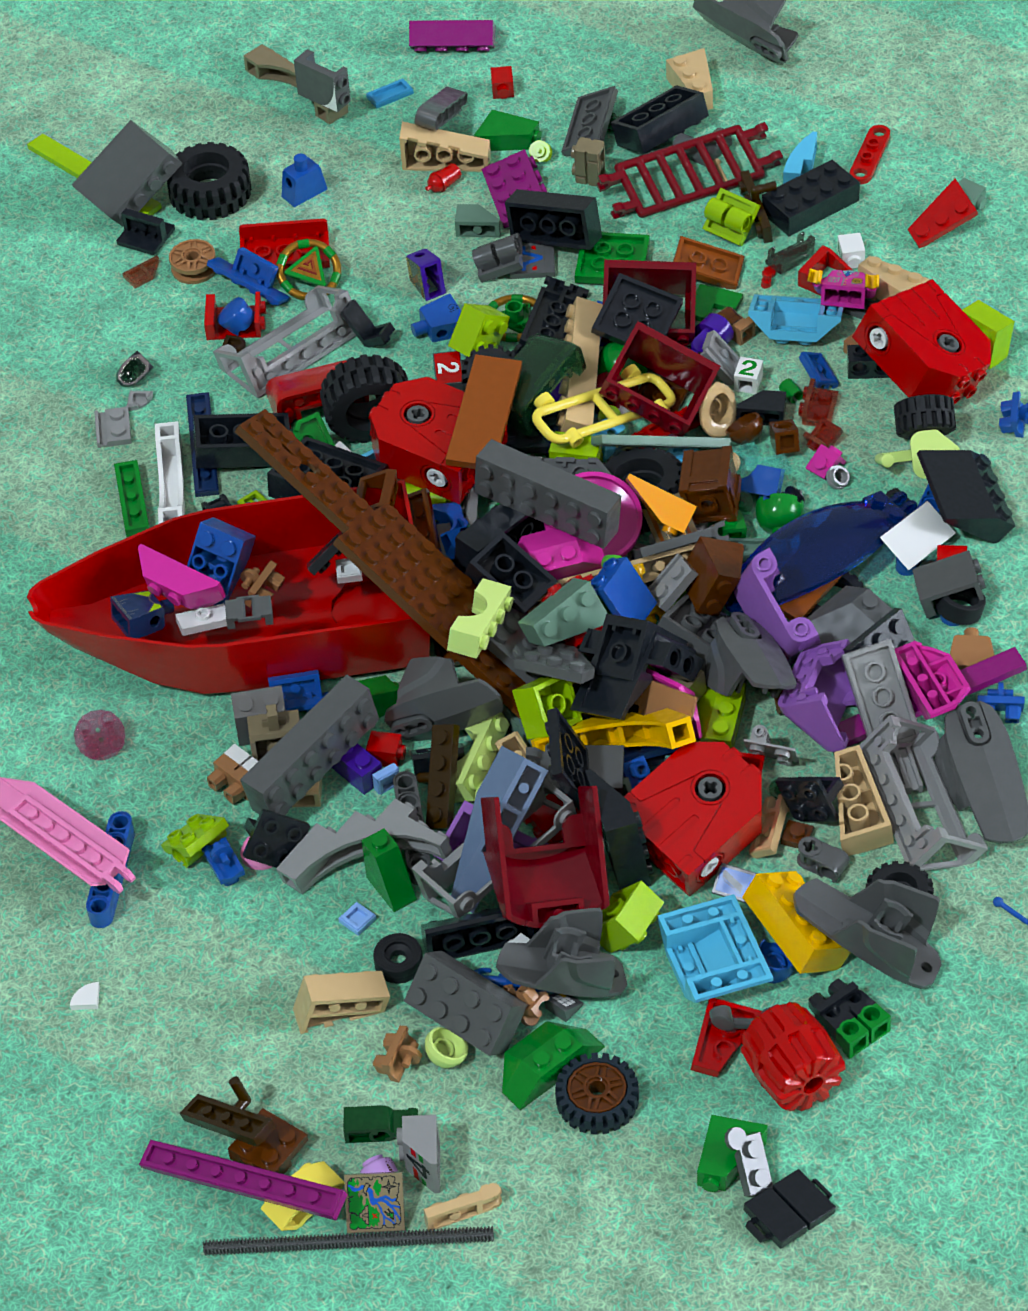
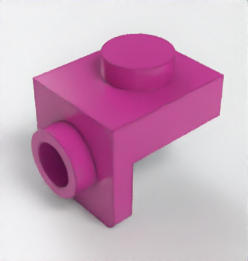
M821 444L805 468L826 481L827 470L839 463L845 465L846 461L842 458L841 455L843 453L832 445L827 448Z

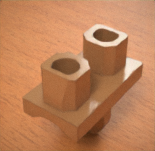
M270 561L260 575V569L254 567L253 570L247 568L240 574L243 581L242 587L244 589L251 587L248 591L249 596L271 595L272 600L274 594L266 590L265 587L268 586L277 592L285 580L284 576L275 571L277 566L275 562ZM246 600L245 605L251 607V600Z
M513 984L503 986L502 989L528 1004L521 1022L526 1026L537 1024L542 1016L539 1006L542 1002L549 1000L548 993L546 991L537 992L534 988L520 986L516 991Z
M401 1025L396 1033H386L383 1046L387 1054L376 1055L373 1061V1066L378 1073L387 1074L391 1081L398 1083L405 1069L409 1068L410 1064H419L422 1059V1053L418 1050L419 1044L409 1035L408 1027Z

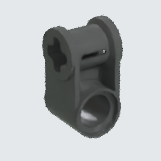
M812 836L804 837L799 841L798 865L819 875L821 878L824 876L831 879L833 883L837 882L850 862L848 854L842 849L833 847Z

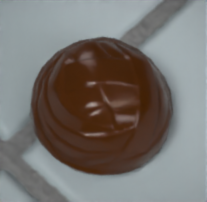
M756 412L748 413L734 421L726 429V435L732 442L740 445L752 443L762 434L763 419Z

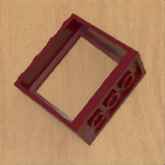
M604 259L603 305L619 273L673 295H685V329L670 328L667 337L683 346L691 345L695 337L696 262ZM601 337V342H613L611 340Z
M637 321L599 394L644 417L649 422L666 429L671 434L684 437L721 366ZM628 358L694 393L683 417L616 382Z

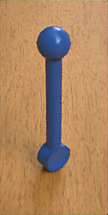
M1001 897L993 899L994 906L1003 908L1028 925V919L1005 904Z

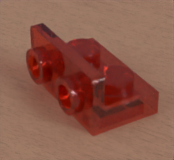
M811 378L809 386L804 387L803 400L805 402H800L798 416L802 417V425L830 428L839 391L815 388L816 379Z

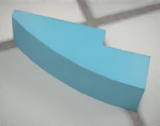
M812 132L806 136L790 154L783 171V184L813 169L817 149V132Z

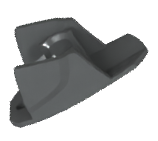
M733 612L730 618L722 616L716 621V636L710 643L704 669L706 685L722 695L731 696L734 690L736 693L741 692L744 680L747 678L753 687L762 688L763 694L770 692L773 698H778L782 689L796 688L795 677L784 653L764 627L741 612Z
M443 657L412 658L401 679L397 691V702L386 709L384 722L391 728L390 733L401 734L402 740L423 741L432 738V725L455 724L460 726L459 731L502 712L504 703L501 695L491 685L481 679L459 683L452 659Z
M600 908L563 911L556 916H551L527 943L506 942L496 962L497 970L510 982L558 994L594 998L621 996L628 985L622 963L615 956L600 951L603 913Z

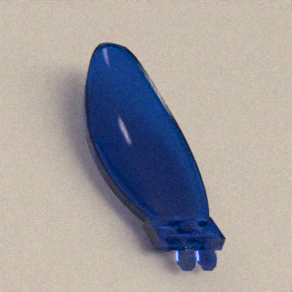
M878 491L864 497L862 501L838 503L810 511L788 522L770 535L743 564L741 574L758 553L770 547L780 572L774 578L773 586L775 591L771 593L778 605L784 604L835 580L867 559L884 544L880 537L914 512L918 507L917 503L914 500L905 502L908 497L904 491L895 493L891 498L882 491ZM733 591L725 604V608L732 613H744Z

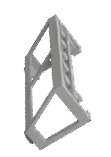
M320 285L313 288L305 296L306 310L238 353L233 346L227 344L214 350L213 354L220 369L256 398L266 394V384L270 379L302 371L356 336L341 316V311L351 300L348 290ZM326 293L334 294L335 303L333 307ZM330 310L334 321L293 347L283 340V338ZM277 342L288 349L268 363L265 362L263 356L258 355ZM240 366L248 385L231 371Z
M889 715L860 744V747L891 822L892 831L904 861L910 862V866L916 864L920 867V871L959 867L974 863L988 850V847L980 834L972 833L967 837L933 759L936 755L940 739L935 727ZM902 726L921 731L911 742L897 744V734ZM906 746H910L932 801L910 803L890 755L894 748L902 750L906 749ZM934 807L943 828L937 827L934 829L933 826L924 825L921 828L913 809ZM945 843L951 844L957 857L955 861L924 864Z
M546 778L542 785L561 799L564 806L548 800L541 786L523 822L542 805L558 812L553 820L554 825L530 846L547 843L562 830V823L566 817L577 814L573 800ZM464 843L441 863L435 858L430 861L431 865H427L423 860H420L411 868L423 897L431 904L458 919L465 913L470 912L475 904L494 889L492 880H490L476 893L468 890L456 899L445 891L455 881ZM441 895L448 902V905L435 898Z

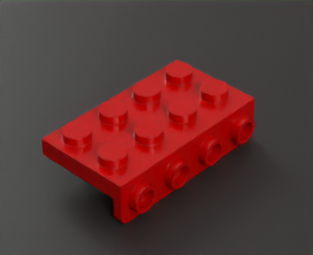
M324 218L243 224L239 226L240 248L244 247L276 265L281 252L289 244L297 240L314 239L324 242L329 246L328 222ZM312 247L297 249L288 256L284 271L309 252ZM319 250L322 268H330V259L323 251Z

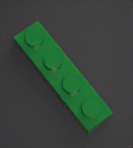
M137 460L114 464L126 537L149 528Z

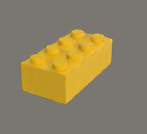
M797 871L756 874L742 898L799 974L834 971L841 968L851 952L823 934L798 915L795 910L793 894L799 887L805 884L802 876Z

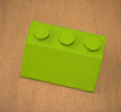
M743 683L740 693H736L734 690L731 696L722 695L707 687V692L697 702L702 737L700 739L696 738V742H725L730 748L734 747L746 702L745 683Z

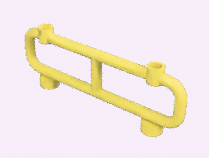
M635 364L627 366L622 371L621 378L623 380L618 381V383L627 388L646 382L655 384L665 395L666 400L657 399L654 402L670 411L669 408L675 404L676 397L673 390L660 376L653 373L641 374V371ZM600 387L555 402V399L549 392H544L534 401L537 409L532 414V421L548 441L555 444L569 443L572 448H576L584 441L583 437L640 419L642 416L631 411L617 416L602 398L603 395L599 394ZM591 400L607 417L606 420L579 429L570 428L564 434L554 433L542 420V416Z

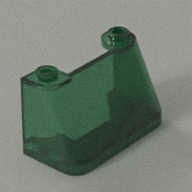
M540 333L530 336L526 341V345L513 359L522 361V370L507 423L527 436L536 428L532 424V414L537 409L534 405L535 399L544 392L551 393L565 376L571 378L573 372L580 376L587 368L582 350L578 345Z

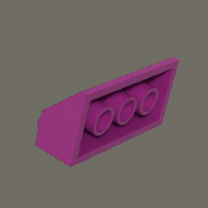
M493 20L409 21V46L414 48V52H427V48H435V52H447L448 48H456L457 52L468 51V48H477V51H489V48H494L496 25Z

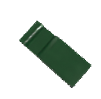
M384 1105L344 1107L343 1132L345 1144L391 1141L394 1137H397V1128H402V1116L418 1115V1108L393 1110Z

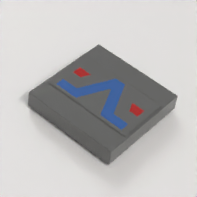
M522 243L523 269L510 273V279L543 278L546 275L555 277L554 246Z

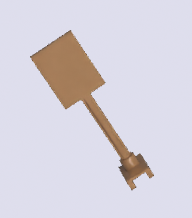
M652 680L634 704L639 706L638 714L643 716L669 708L690 716L692 722L698 697Z

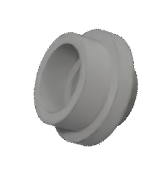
M839 465L830 467L826 473L827 483L833 489L844 488L850 478L848 470Z

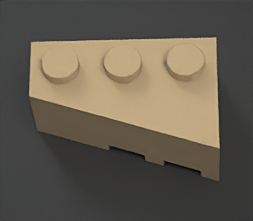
M705 48L667 59L666 79L672 87L678 85L703 92L707 110L713 109V88Z
M869 256L862 261L857 271L863 272L865 275L879 274V288H877L876 295L870 298L873 301L877 299L881 301L930 280L919 273L907 271L899 265L889 264L874 256Z
M382 971L340 972L336 974L304 976L293 1007L300 1034L308 1033L307 1028L324 1024L325 1028L333 1026L332 1021L346 1017L353 1021L385 1012L390 994Z

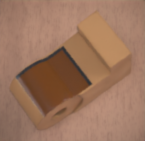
M726 307L717 313L730 322L734 332L732 340L740 346L755 337V322L750 317L743 318L732 307Z

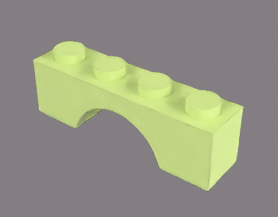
M483 578L474 592L472 612L476 615L457 617L450 628L447 650L477 659L480 652L486 650L489 638L495 636L498 624L503 623L506 611L510 612L512 608L513 597H510L512 586Z
M502 712L465 728L473 740V744L467 754L457 761L455 803L464 802V800L467 802L475 801L476 789L484 780L498 752L495 743L505 736L510 725Z

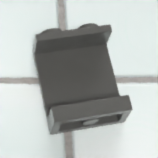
M969 550L912 569L919 599L926 618L936 615L933 600L975 587L979 600H984L982 589H985L986 585L982 574L978 575V573L982 572L977 558L972 559Z

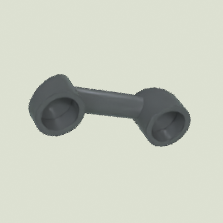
M727 1005L716 1006L709 1012L712 1024L724 1031L747 1029L754 1019L733 1018L731 1008ZM769 1007L766 1008V1009H764V1010L761 1012V1014H762L763 1012H765L766 1010H768Z

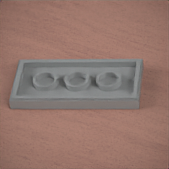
M891 639L841 655L866 737L889 715L917 722ZM902 726L897 734V744L911 742L920 731Z

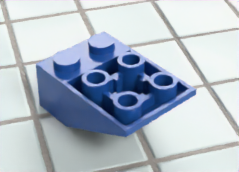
M212 517L200 522L187 566L221 583L226 596L214 605L223 603L225 605V600H229L240 578V574L250 558L256 536Z

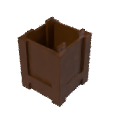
M722 446L720 449L684 451L678 491L681 498L697 506L692 515L694 524L699 525V523L725 520L727 522L737 521L742 480L740 474H737L734 465L732 446Z

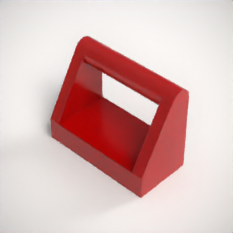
M822 245L798 270V286L821 296V294L815 291L812 282L807 281L809 269L823 271L827 266L842 271L852 269L832 249Z

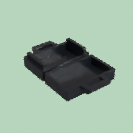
M797 1169L775 1183L773 1188H767L744 1203L743 1210L751 1218L745 1228L760 1243L771 1239L782 1249L805 1234L807 1229L811 1230L833 1215L836 1206L829 1200L832 1194L817 1179L810 1181L800 1169ZM815 1184H816L827 1196H825V1195L815 1186ZM754 1224H757L766 1233V1235H763L754 1226Z

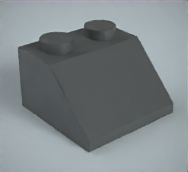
M282 685L231 693L239 746L250 744L248 716L267 714L266 705L276 704L277 712L286 711Z

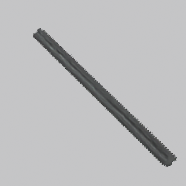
M481 1226L480 1229L479 1227L477 1229L473 1227V1230L471 1227L469 1230L468 1227H466V1230L464 1227H462V1230L460 1227L458 1230L457 1228L455 1230L451 1228V1231L450 1228L448 1230L444 1228V1231L442 1228L439 1231L438 1228L437 1231L433 1229V1232L431 1229L429 1232L428 1229H426V1232L424 1229L422 1232L419 1229V1232L412 1230L411 1233L410 1230H408V1233L406 1230H404V1233L402 1230L400 1233L397 1230V1233L395 1231L393 1233L392 1231L390 1233L386 1231L385 1234L383 1231L381 1234V1231H379V1234L372 1232L371 1235L370 1232H368V1235L366 1232L364 1235L362 1232L361 1235H359V1232L357 1235L350 1233V1236L348 1233L346 1236L344 1233L342 1236L341 1233H339V1236L336 1233L335 1236L334 1234L332 1236L328 1234V1237L326 1234L324 1237L323 1234H321V1237L318 1234L317 1237L316 1235L314 1237L310 1235V1238L308 1235L306 1238L305 1235H303V1238L301 1235L299 1238L296 1235L295 1238L294 1236L292 1238L289 1236L288 1239L286 1236L285 1239H283V1236H281V1239L279 1236L277 1239L274 1236V1239L267 1237L265 1240V1237H263L262 1240L260 1237L258 1240L256 1237V1240L249 1238L248 1241L247 1238H245V1241L243 1238L241 1241L239 1238L238 1241H236V1238H234V1241L227 1239V1242L225 1239L223 1242L221 1239L219 1242L218 1239H216V1242L213 1239L212 1242L211 1240L209 1242L205 1240V1243L203 1241V1252L205 1256H210V1254L272 1253V1251L290 1252V1250L293 1252L294 1250L308 1251L310 1249L312 1251V1249L326 1250L327 1248L328 1250L331 1248L333 1250L338 1247L339 1249H348L349 1247L350 1249L352 1247L366 1248L367 1246L368 1248H373V1246L384 1247L385 1245L386 1247L389 1245L390 1247H395L396 1244L397 1246H406L407 1244L408 1246H413L414 1244L424 1245L425 1243L426 1245L429 1243L430 1245H435L436 1242L437 1244H446L447 1242L448 1244H453L454 1242L457 1244V1242L464 1243L465 1241L466 1243H471L472 1241L475 1243L476 1240L477 1243L483 1240L484 1242L487 1240L488 1242H493L494 1231L493 1226H491V1229L490 1226L488 1228L484 1226V1229Z

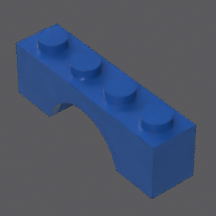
M757 465L751 474L741 479L740 496L749 497V493L759 494L758 499L763 496V500L770 499V494L781 493L785 469Z

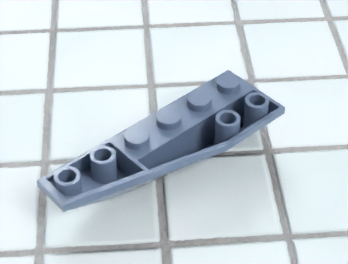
M501 746L476 793L451 893L454 899L468 890L476 893L491 880L483 852H486L481 798L499 797L502 824L508 826L511 830L512 838H514L549 773V770L504 746ZM479 902L475 904L474 908L470 911L471 913L475 912Z

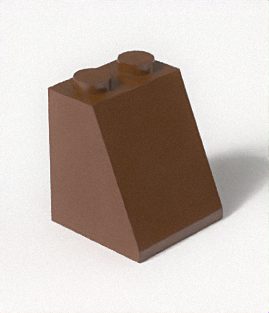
M703 536L699 537L686 560L698 573V576L686 589L697 613L719 616L741 579L743 544Z

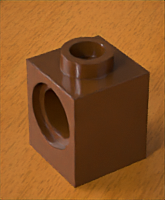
M793 419L769 422L770 442L776 455L800 451L798 428Z

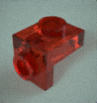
M822 417L811 434L805 431L803 437L807 441V447L816 452L821 444L827 448L831 445L834 446L843 430Z

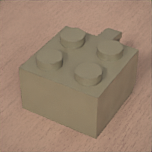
M276 704L266 705L267 714L247 717L252 757L259 761L300 721L298 710L277 712Z

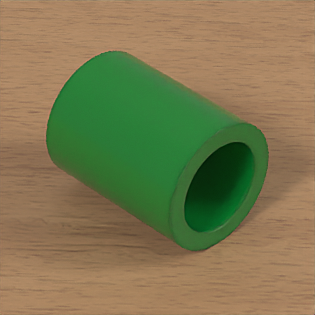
M785 379L779 385V390L786 392V398L792 404L795 403L792 399L793 396L798 401L803 399L804 392L792 379Z

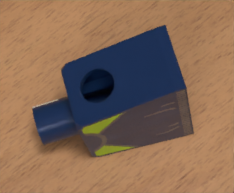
M150 591L110 597L111 618L126 637L139 639L162 630L165 627V615L174 613V604L168 599L159 601Z

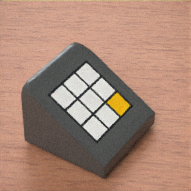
M558 993L550 994L549 1000L544 1001L545 1009L565 1022L584 1005L583 1002L574 996Z

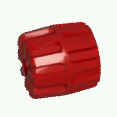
M788 1002L782 1005L776 1004L769 1007L768 1010L759 1016L757 1015L751 1021L747 1030L743 1032L741 1052L761 1086L781 1108L787 1111H794L795 1109L799 1111L808 1110L812 1107L814 1101H825L830 1096L829 1090L832 1087L840 1086L843 1081L839 1073L846 1070L845 1061L824 1027L805 1007H801L796 1002Z

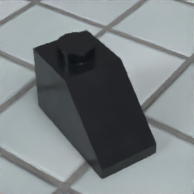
M762 390L737 404L736 420L752 412L760 414L763 419V425L769 426V422L784 420L786 392Z

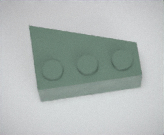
M573 578L553 596L551 595L518 621V624L529 643L545 647L587 632L588 628L595 629L603 626L606 614L608 613L590 581Z

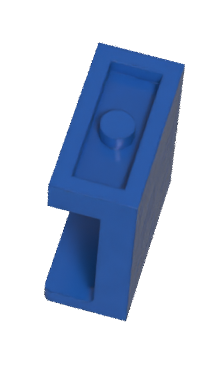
M627 557L608 559L604 562L603 568L598 575L591 580V585L596 594L601 597L612 615L646 620L657 604V601Z

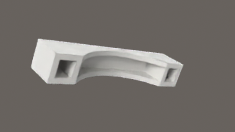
M178 421L155 424L159 475L158 524L171 518L185 515L182 439Z

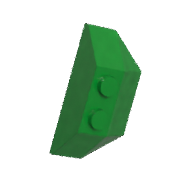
M546 1021L505 1052L502 1093L521 1111L556 1084L559 1073H562V1068L566 1064L570 1066L572 1059L576 1058L580 1062V1055L584 1054L590 1059L591 1053L599 1052L605 1046L585 1028Z

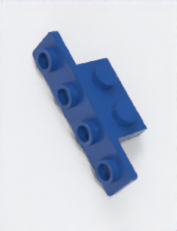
M244 247L238 249L234 264L220 257L207 261V266L212 268L215 273L230 278L234 284L246 287L254 295L256 292H260L261 296L272 305H280L289 301L290 297L273 287L279 267Z
M318 670L268 678L269 687L282 685L286 711L298 710L309 712L328 693L321 692Z

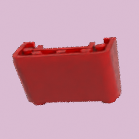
M347 360L270 379L266 384V395L273 413H288L291 429L293 420L296 418L297 421L302 419L301 411L322 406L320 390L323 380L331 369L335 370L337 364L340 362L345 363ZM369 395L363 396V397H361V398L355 400L354 402H355V403L368 402V401H369Z

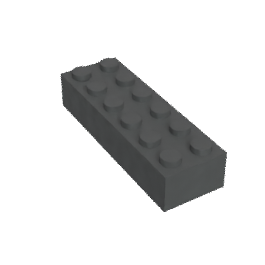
M492 439L476 456L475 493L603 549L618 532L622 495Z
M346 675L240 779L253 811L260 815L261 810L266 809L286 815L289 809L298 800L302 799L307 791L316 782H319L324 777V774L333 765L337 764L342 756L351 747H354L368 730L376 725L379 717L368 687Z

